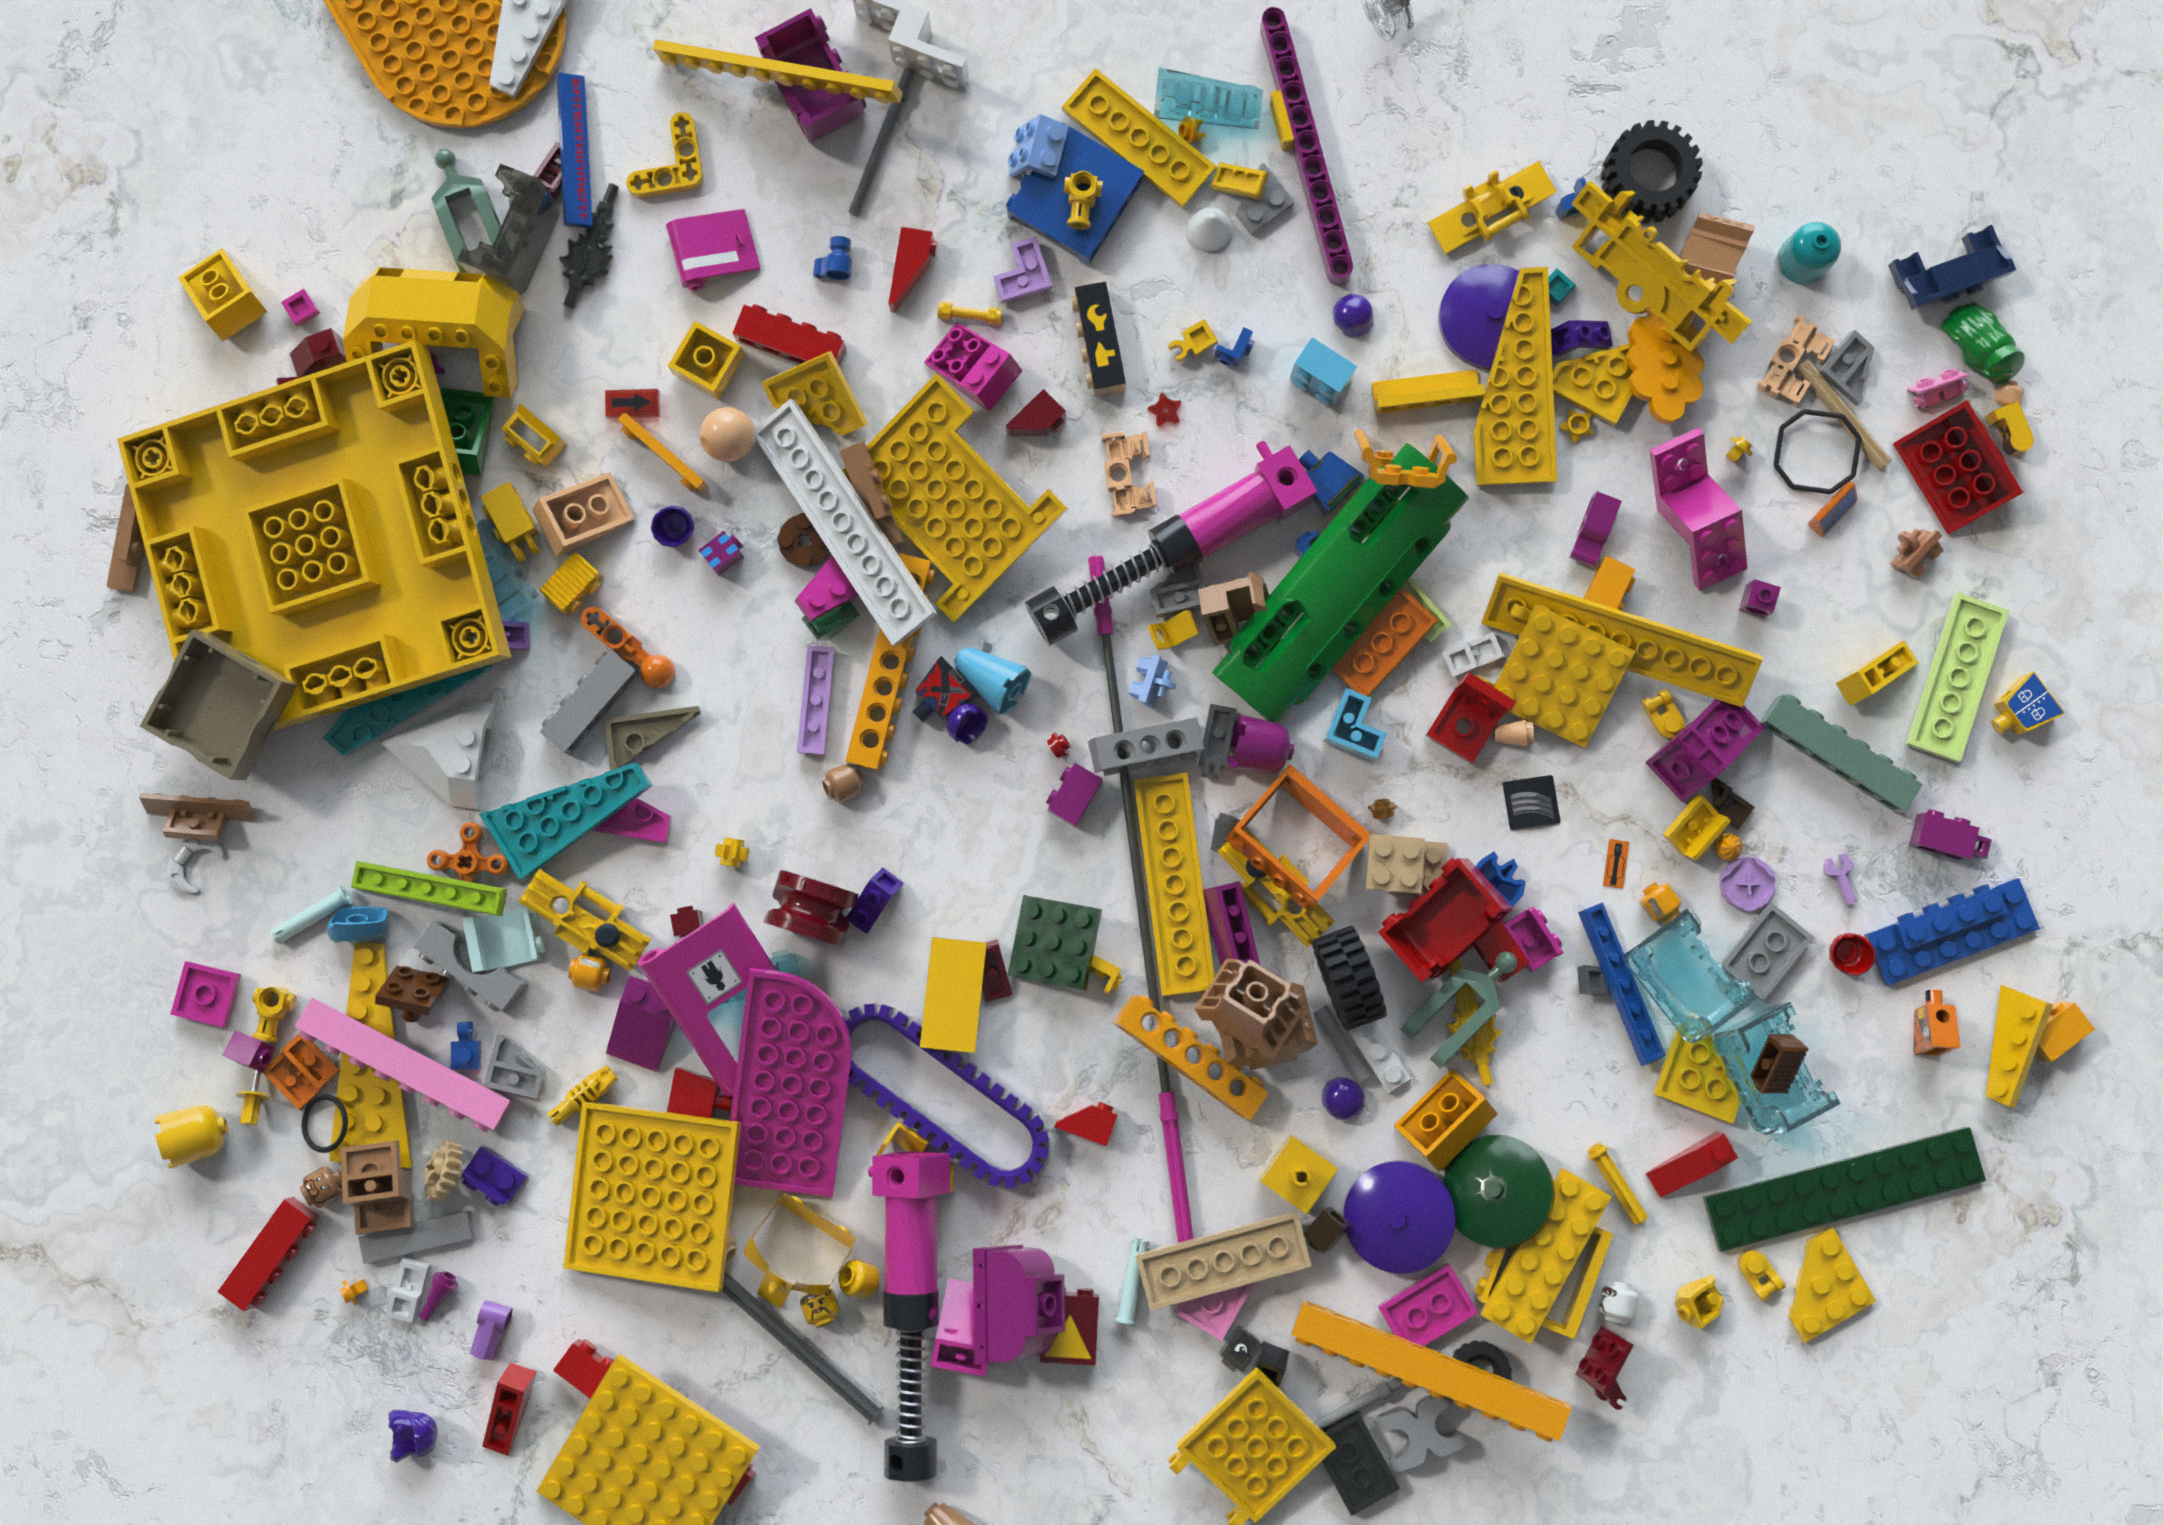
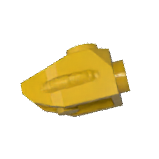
M1708 1275L1703 1279L1691 1281L1677 1290L1674 1302L1677 1314L1681 1320L1694 1328L1702 1329L1717 1318L1725 1303L1723 1296L1719 1294L1715 1287L1714 1275Z

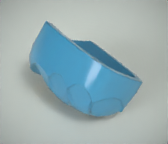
M371 906L341 907L327 924L328 936L334 943L342 941L364 943L378 940L387 933L389 924L388 910L382 907Z

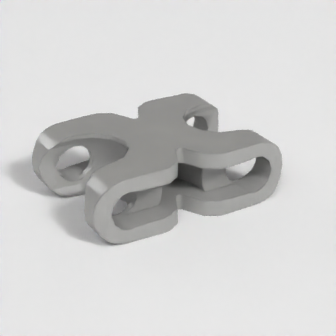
M1428 1395L1416 1402L1414 1414H1411L1405 1407L1398 1406L1378 1414L1374 1418L1375 1426L1380 1431L1386 1432L1399 1429L1406 1433L1407 1441L1404 1448L1392 1454L1389 1459L1391 1470L1400 1472L1423 1464L1426 1460L1427 1449H1430L1437 1456L1443 1457L1467 1446L1468 1440L1462 1432L1441 1433L1436 1430L1435 1420L1438 1414L1451 1407V1398L1445 1396L1444 1399H1439Z

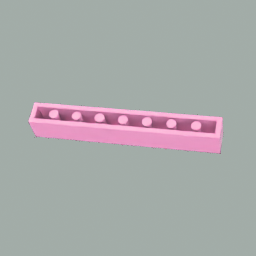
M311 998L295 1025V1028L301 1030L300 1037L312 1043L319 1039L326 1043L325 1050L337 1056L340 1055L341 1051L351 1056L349 1062L362 1069H364L366 1064L375 1068L374 1075L387 1082L391 1077L400 1081L399 1088L412 1095L415 1090L425 1094L424 1101L436 1107L440 1103L450 1107L449 1114L461 1120L465 1116L475 1120L472 1126L486 1133L489 1129L497 1130L512 1104L511 1100L314 998Z

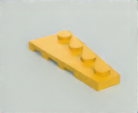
M2000 986L1986 1097L2008 1107H2016L2053 1004L2011 987Z

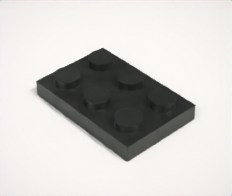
M1358 1411L1323 1430L1335 1442L1336 1448L1322 1460V1463L1351 1516L1400 1489Z

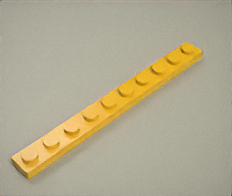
M656 39L652 48L660 57V61L670 66L682 64L693 70L705 68L716 74H721L722 72L731 73L738 78L750 76L761 82H769V80L778 81L780 84L788 87L795 84L811 91L823 89L834 95L846 93L857 99H865V97L874 98L876 101L884 104H889L890 101L900 103L903 94L895 81Z

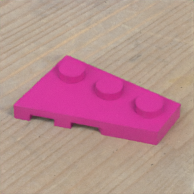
M832 555L797 596L795 603L808 621L812 622L859 595Z
M636 798L592 831L667 843L672 816Z

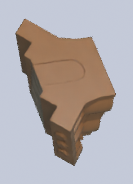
M1700 211L1678 254L1681 260H1689L1685 265V272L1688 275H1693L1695 271L1701 270V277L1705 281L1713 277L1716 285L1722 280L1733 279L1738 263L1754 232L1755 225Z
M1226 959L1194 1009L1201 1020L1212 1021L1217 1030L1228 1033L1244 1044L1246 1048L1257 1049L1262 1058L1275 1059L1306 1007L1299 996L1289 991L1292 986L1291 984L1252 960L1245 964L1238 959Z
M1293 982L1290 983L1292 986L1289 991L1300 997L1306 1009L1275 1059L1262 1058L1257 1049L1246 1048L1236 1038L1226 1032L1219 1031L1228 1065L1235 1067L1248 1065L1251 1071L1297 1060V1054L1308 1052L1318 1044L1304 986Z

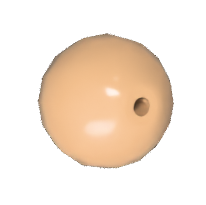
M732 407L715 409L706 415L701 424L700 442L705 452L717 461L728 463L741 460L749 454L755 443V427L752 420L739 409Z

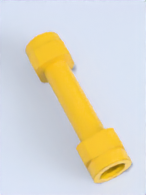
M939 302L937 318L951 321L952 317L987 321V325L996 326L1001 325L1002 309L989 307L988 310L954 307L951 302Z

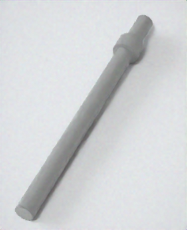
M1398 1377L1388 1382L1384 1380L1375 1385L1376 1388L1321 1417L1314 1421V1423L1321 1430H1324L1381 1398L1384 1401L1393 1396L1392 1392L1405 1385L1401 1383L1402 1379Z

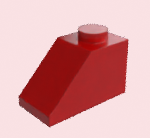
M1098 1102L1097 1106L1091 1104L1057 1120L1055 1128L1107 1146L1118 1114L1113 1112V1106Z

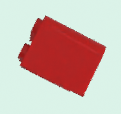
M1469 858L1450 859L1442 866L1441 869L1444 872L1428 886L1431 889L1424 896L1420 894L1409 903L1411 908L1406 913H1399L1398 915L1393 913L1381 923L1384 927L1378 932L1379 935L1421 983L1433 981L1442 975L1513 909Z

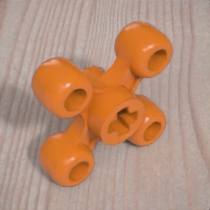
M467 822L460 828L463 846L459 852L450 855L446 851L438 849L433 850L427 856V864L432 870L444 871L448 868H453L459 874V880L474 883L475 876L481 871H488L492 875L501 876L506 874L510 868V864L504 855L494 854L490 857H483L479 853L478 844L483 838V829L478 823ZM473 828L474 835L470 837L469 831ZM440 856L441 863L437 865L436 859ZM466 858L473 859L470 862L472 864L471 868L464 866L465 864H467V862L465 861ZM500 860L501 867L496 869L495 864Z

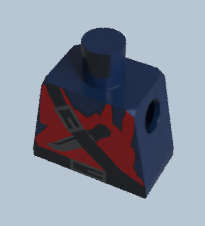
M940 656L917 687L915 692L923 701L912 712L923 723L934 712L942 720H945L959 705L968 704L978 696V692Z

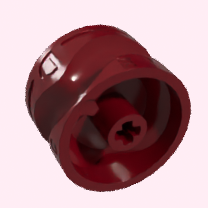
M780 870L773 891V898L779 902L780 908L769 910L763 922L842 947L849 927V919L844 916L842 910L853 908L857 903L859 894Z

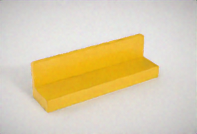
M1476 370L1377 381L1371 385L1375 414L1478 402L1485 395L1484 384H1479Z

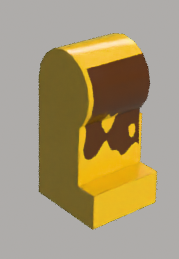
M2019 401L1996 409L1985 416L1989 426L1997 425L2003 438V450L2008 455L2018 456L2032 447L2034 437Z

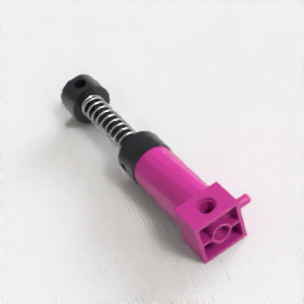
M1260 441L1256 444V448L1263 460L1257 463L1253 473L1181 514L1174 515L1148 530V536L1151 541L1150 545L1148 544L1149 549L1143 552L1139 550L1140 554L1135 557L1130 555V559L1126 562L1120 560L1121 564L1117 567L1111 565L1112 570L1106 573L1102 570L1103 575L1098 578L1093 575L1094 580L1089 583L1084 581L1085 585L1080 588L1075 586V591L1071 593L1066 591V596L1064 597L1052 586L1025 601L1026 609L1047 645L1051 646L1078 631L1074 619L1077 618L1079 612L1085 614L1088 607L1095 609V603L1103 604L1106 597L1112 599L1113 593L1116 591L1122 593L1125 586L1131 588L1134 581L1140 583L1143 576L1149 578L1152 571L1158 573L1160 566L1164 569L1166 568L1175 577L1269 521L1277 518L1280 522L1310 505L1317 490L1291 446L1289 445L1272 454L1266 442ZM1280 482H1285L1288 486H1284ZM1047 613H1054L1058 617L1056 619L1049 620L1045 617V615Z
M900 1151L872 1156V1166L868 1169V1175L872 1177V1196H885L883 1326L896 1329V1334L900 1336V1340L896 1342V1345L900 1348V1351L896 1353V1356L900 1359V1362L896 1364V1368L900 1370V1373L896 1375V1379L900 1381V1384L896 1386V1390L900 1392V1395L896 1397V1401L900 1403V1406L896 1408V1412L900 1415L896 1419V1423L900 1428L895 1432L898 1436L884 1440V1477L895 1481L916 1482L933 1479L937 1476V1439L921 1435V1429L926 1427L922 1424V1417L926 1416L922 1413V1406L926 1405L925 1402H922V1395L926 1394L925 1391H922V1384L926 1383L925 1380H922V1373L926 1372L925 1369H922V1362L926 1361L925 1358H922V1351L926 1349L922 1347V1340L926 1338L922 1336V1331L926 1328L935 1327L939 1323L937 1195L950 1193V1154Z

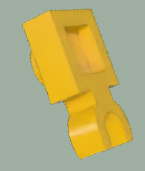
M1205 319L1184 330L1181 333L1184 340L1172 341L1168 345V350L1171 351L1174 348L1182 350V353L1175 358V361L1179 363L1185 360L1188 352L1191 351L1196 357L1217 345L1218 340Z

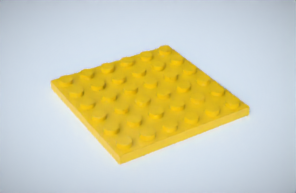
M582 1102L563 1268L707 1291H722L741 1122L596 1102Z
M619 1354L614 1359L536 1492L585 1525H713L761 1446Z

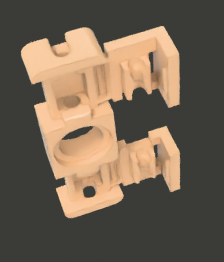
M1802 316L1795 318L1793 323L1797 325L1788 340L1784 338L1769 363L1772 367L1764 381L1759 380L1756 385L1758 390L1772 397H1777L1781 392V396L1795 402L1793 404L1795 407L1798 406L1810 385V382L1806 380L1801 382L1795 379V374L1791 376L1804 351L1807 354L1809 352L1816 354L1819 360L1818 364L1822 365L1835 343V340L1820 332L1813 334L1817 331L1818 325L1810 322V324L1805 323L1806 318ZM1827 344L1828 347H1827V348L1825 347L1824 351H1823L1822 354L1820 355V353H1821V351L1823 350L1824 346ZM1782 351L1792 352L1794 361L1790 363L1783 362L1780 358V353ZM1801 385H1804V387L1801 388V390H1800V392L1798 393V395H1796L1797 392L1799 391Z
M1147 431L1142 432L1140 435L1126 436L1127 439H1125L1123 432L1104 434L1101 437V442H1106L1108 462H1105L1108 491L1112 490L1115 511H1111V515L1114 518L1121 517L1124 514L1126 516L1134 515L1135 508L1131 509V507H1136V510L1157 506L1154 481H1149L1146 487L1137 488V485H1133L1132 488L1129 459L1133 460L1135 456H1142V459L1150 457ZM1141 441L1143 442L1145 454H1142ZM1116 468L1123 469L1126 473L1125 479L1120 482L1114 481L1110 475L1112 470ZM1147 488H1149L1151 501H1149Z

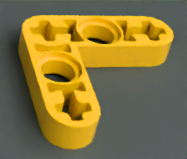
M676 113L670 120L676 164L632 172L626 179V185L634 197L646 198L693 190L702 185L704 174L696 126L688 113ZM681 121H685L687 124L685 126L687 137H683L679 128ZM684 145H691L694 147V152L691 156L684 157L680 154V149ZM686 164H691L692 170L696 174L692 181H689L686 177L689 175ZM661 175H671L672 182L668 186L659 185L658 179ZM649 177H652L655 188L651 187ZM641 179L646 184H642V189L637 190L634 185L637 184V180Z

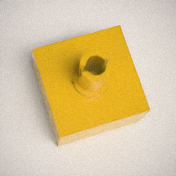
M1289 1135L1259 1180L1307 1215L1338 1168L1298 1139Z

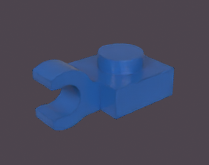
M473 1021L457 1023L459 1041L451 1042V1069L481 1068V1041H473Z

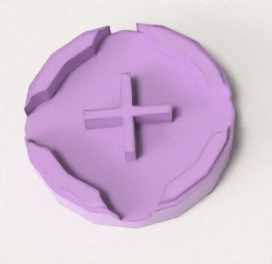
M1750 857L1735 859L1726 865L1721 873L1719 882L1721 895L1726 902L1735 909L1742 911L1761 909L1771 901L1776 889L1775 876L1770 867L1760 859Z

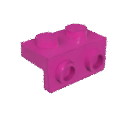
M1534 907L1527 908L1503 924L1530 963L1527 965V968L1530 972L1563 954L1560 948L1562 947L1561 940L1555 933L1549 931L1546 926V917L1539 909L1536 910Z

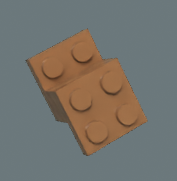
M393 1140L340 1148L343 1204L354 1206L355 1234L363 1235L414 1228L411 1172L401 1169L399 1141Z

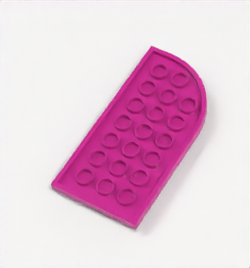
M750 968L730 1118V1121L741 1122L734 1185L833 1197L851 1066V1039L846 1021L831 998L811 982L789 973Z

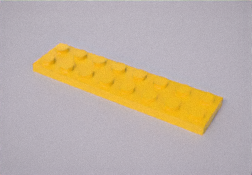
M1188 773L1134 779L1161 995L1207 990L1215 975Z

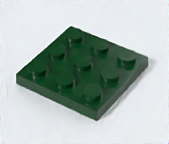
M1023 895L1008 976L1086 991L1102 909Z

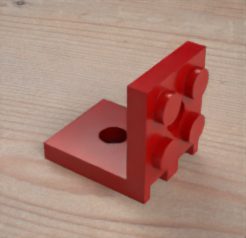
M1469 672L1457 683L1425 736L1472 764L1500 718L1512 710L1516 701ZM1464 719L1469 722L1470 731L1467 734H1461L1457 731L1456 722L1458 720Z

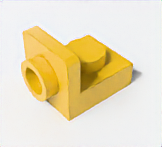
M1093 955L1090 972L1103 979L1106 974L1111 976L1104 992L1109 993L1110 989L1116 991L1123 976L1119 975L1121 969Z

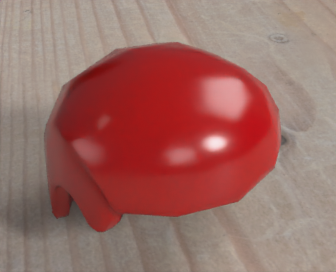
M1844 933L1834 938L1831 943L1829 959L1839 971L1859 976L1869 971L1874 964L1875 949L1865 937L1855 933Z

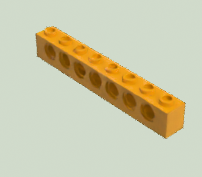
M899 553V557L913 578L919 582V587L925 594L928 584H933L936 572L935 569H932L931 561ZM921 627L898 646H892L880 628L845 760L847 764L877 772L880 771L881 766L885 767L889 751L885 750L887 740L892 741L896 725L892 724L894 714H899L902 699L899 698L901 688H906L909 673L905 671L907 663H912L916 647L912 646L914 636L919 637ZM890 657L899 659V665L893 670L885 668V662ZM890 683L892 685V691L889 695L882 696L878 693V688L881 684ZM876 709H883L886 713L885 718L880 722H875L871 718L872 712ZM872 734L877 735L879 738L877 746L867 748L865 746L866 737Z

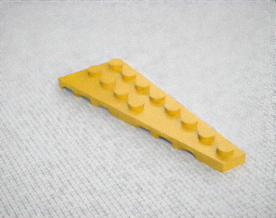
M355 943L346 1015L396 1041V1024L393 1021L392 1008L375 1004V995L389 975L386 946L380 943ZM342 1052L337 1098L345 1106L348 1116V1129L343 1142L330 1152L329 1161L341 1162L340 1148L397 1140L400 1147L401 1168H413L409 1144L411 1140L406 1121L407 1109L404 1106L403 1090L398 1087L401 1082L392 1077L388 1082L374 1075L375 1068L366 1064L364 1069L349 1062L351 1056ZM337 1105L335 1106L331 1145L338 1139L342 1129V1115Z

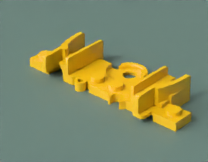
M1592 181L1587 182L1571 204L1591 222L1572 245V248L1595 269L1604 267L1620 281L1616 290L1620 306L1633 314H1642L1647 312L1648 307L1651 308L1668 323L1664 329L1690 352L1701 346L1713 329L1731 345L1735 343L1752 323L1749 318L1727 300L1734 292L1733 286L1737 281L1734 278L1726 279L1716 285L1713 277L1705 281L1701 277V270L1695 271L1693 275H1688L1685 272V265L1689 260H1681L1662 242H1653L1652 240L1657 237V230L1652 226L1642 230L1640 224L1644 219L1642 215L1637 216L1631 210H1629L1625 217L1621 214L1636 195L1633 190L1619 192L1615 199L1612 200ZM1601 230L1610 239L1591 255L1583 247ZM1634 285L1639 286L1643 291V296L1639 301H1634L1629 297V289ZM1697 314L1706 324L1690 343L1682 334L1687 330Z

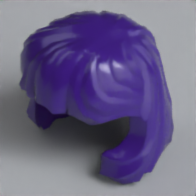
M392 1410L389 1412L388 1426L393 1431L392 1450L390 1451L391 1461L399 1463L402 1459L411 1455L415 1458L424 1457L435 1448L438 1428L432 1417L425 1413L407 1410Z

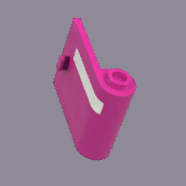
M745 209L679 218L666 224L681 285L683 288H688L689 291L702 289L704 287L703 284L711 277L755 271L761 268Z

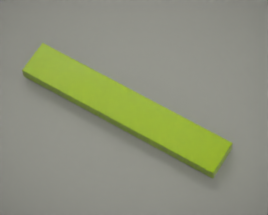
M356 861L351 888L497 916H503L508 890Z

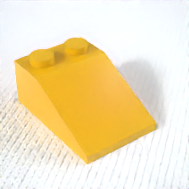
M223 248L178 277L206 323L222 341L234 336L238 331L268 312Z

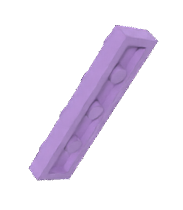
M807 646L798 753L825 755L836 650L834 647Z

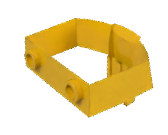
M785 1193L781 1195L753 1232L743 1252L749 1261L765 1272L757 1294L778 1308H781L791 1290L814 1295H825L831 1285H807L799 1282L792 1284L768 1269L769 1265L759 1253L753 1238L779 1204L850 1248L840 1269L851 1254L856 1238L851 1235L847 1228L841 1225H834L805 1207L803 1201L799 1198L788 1196Z

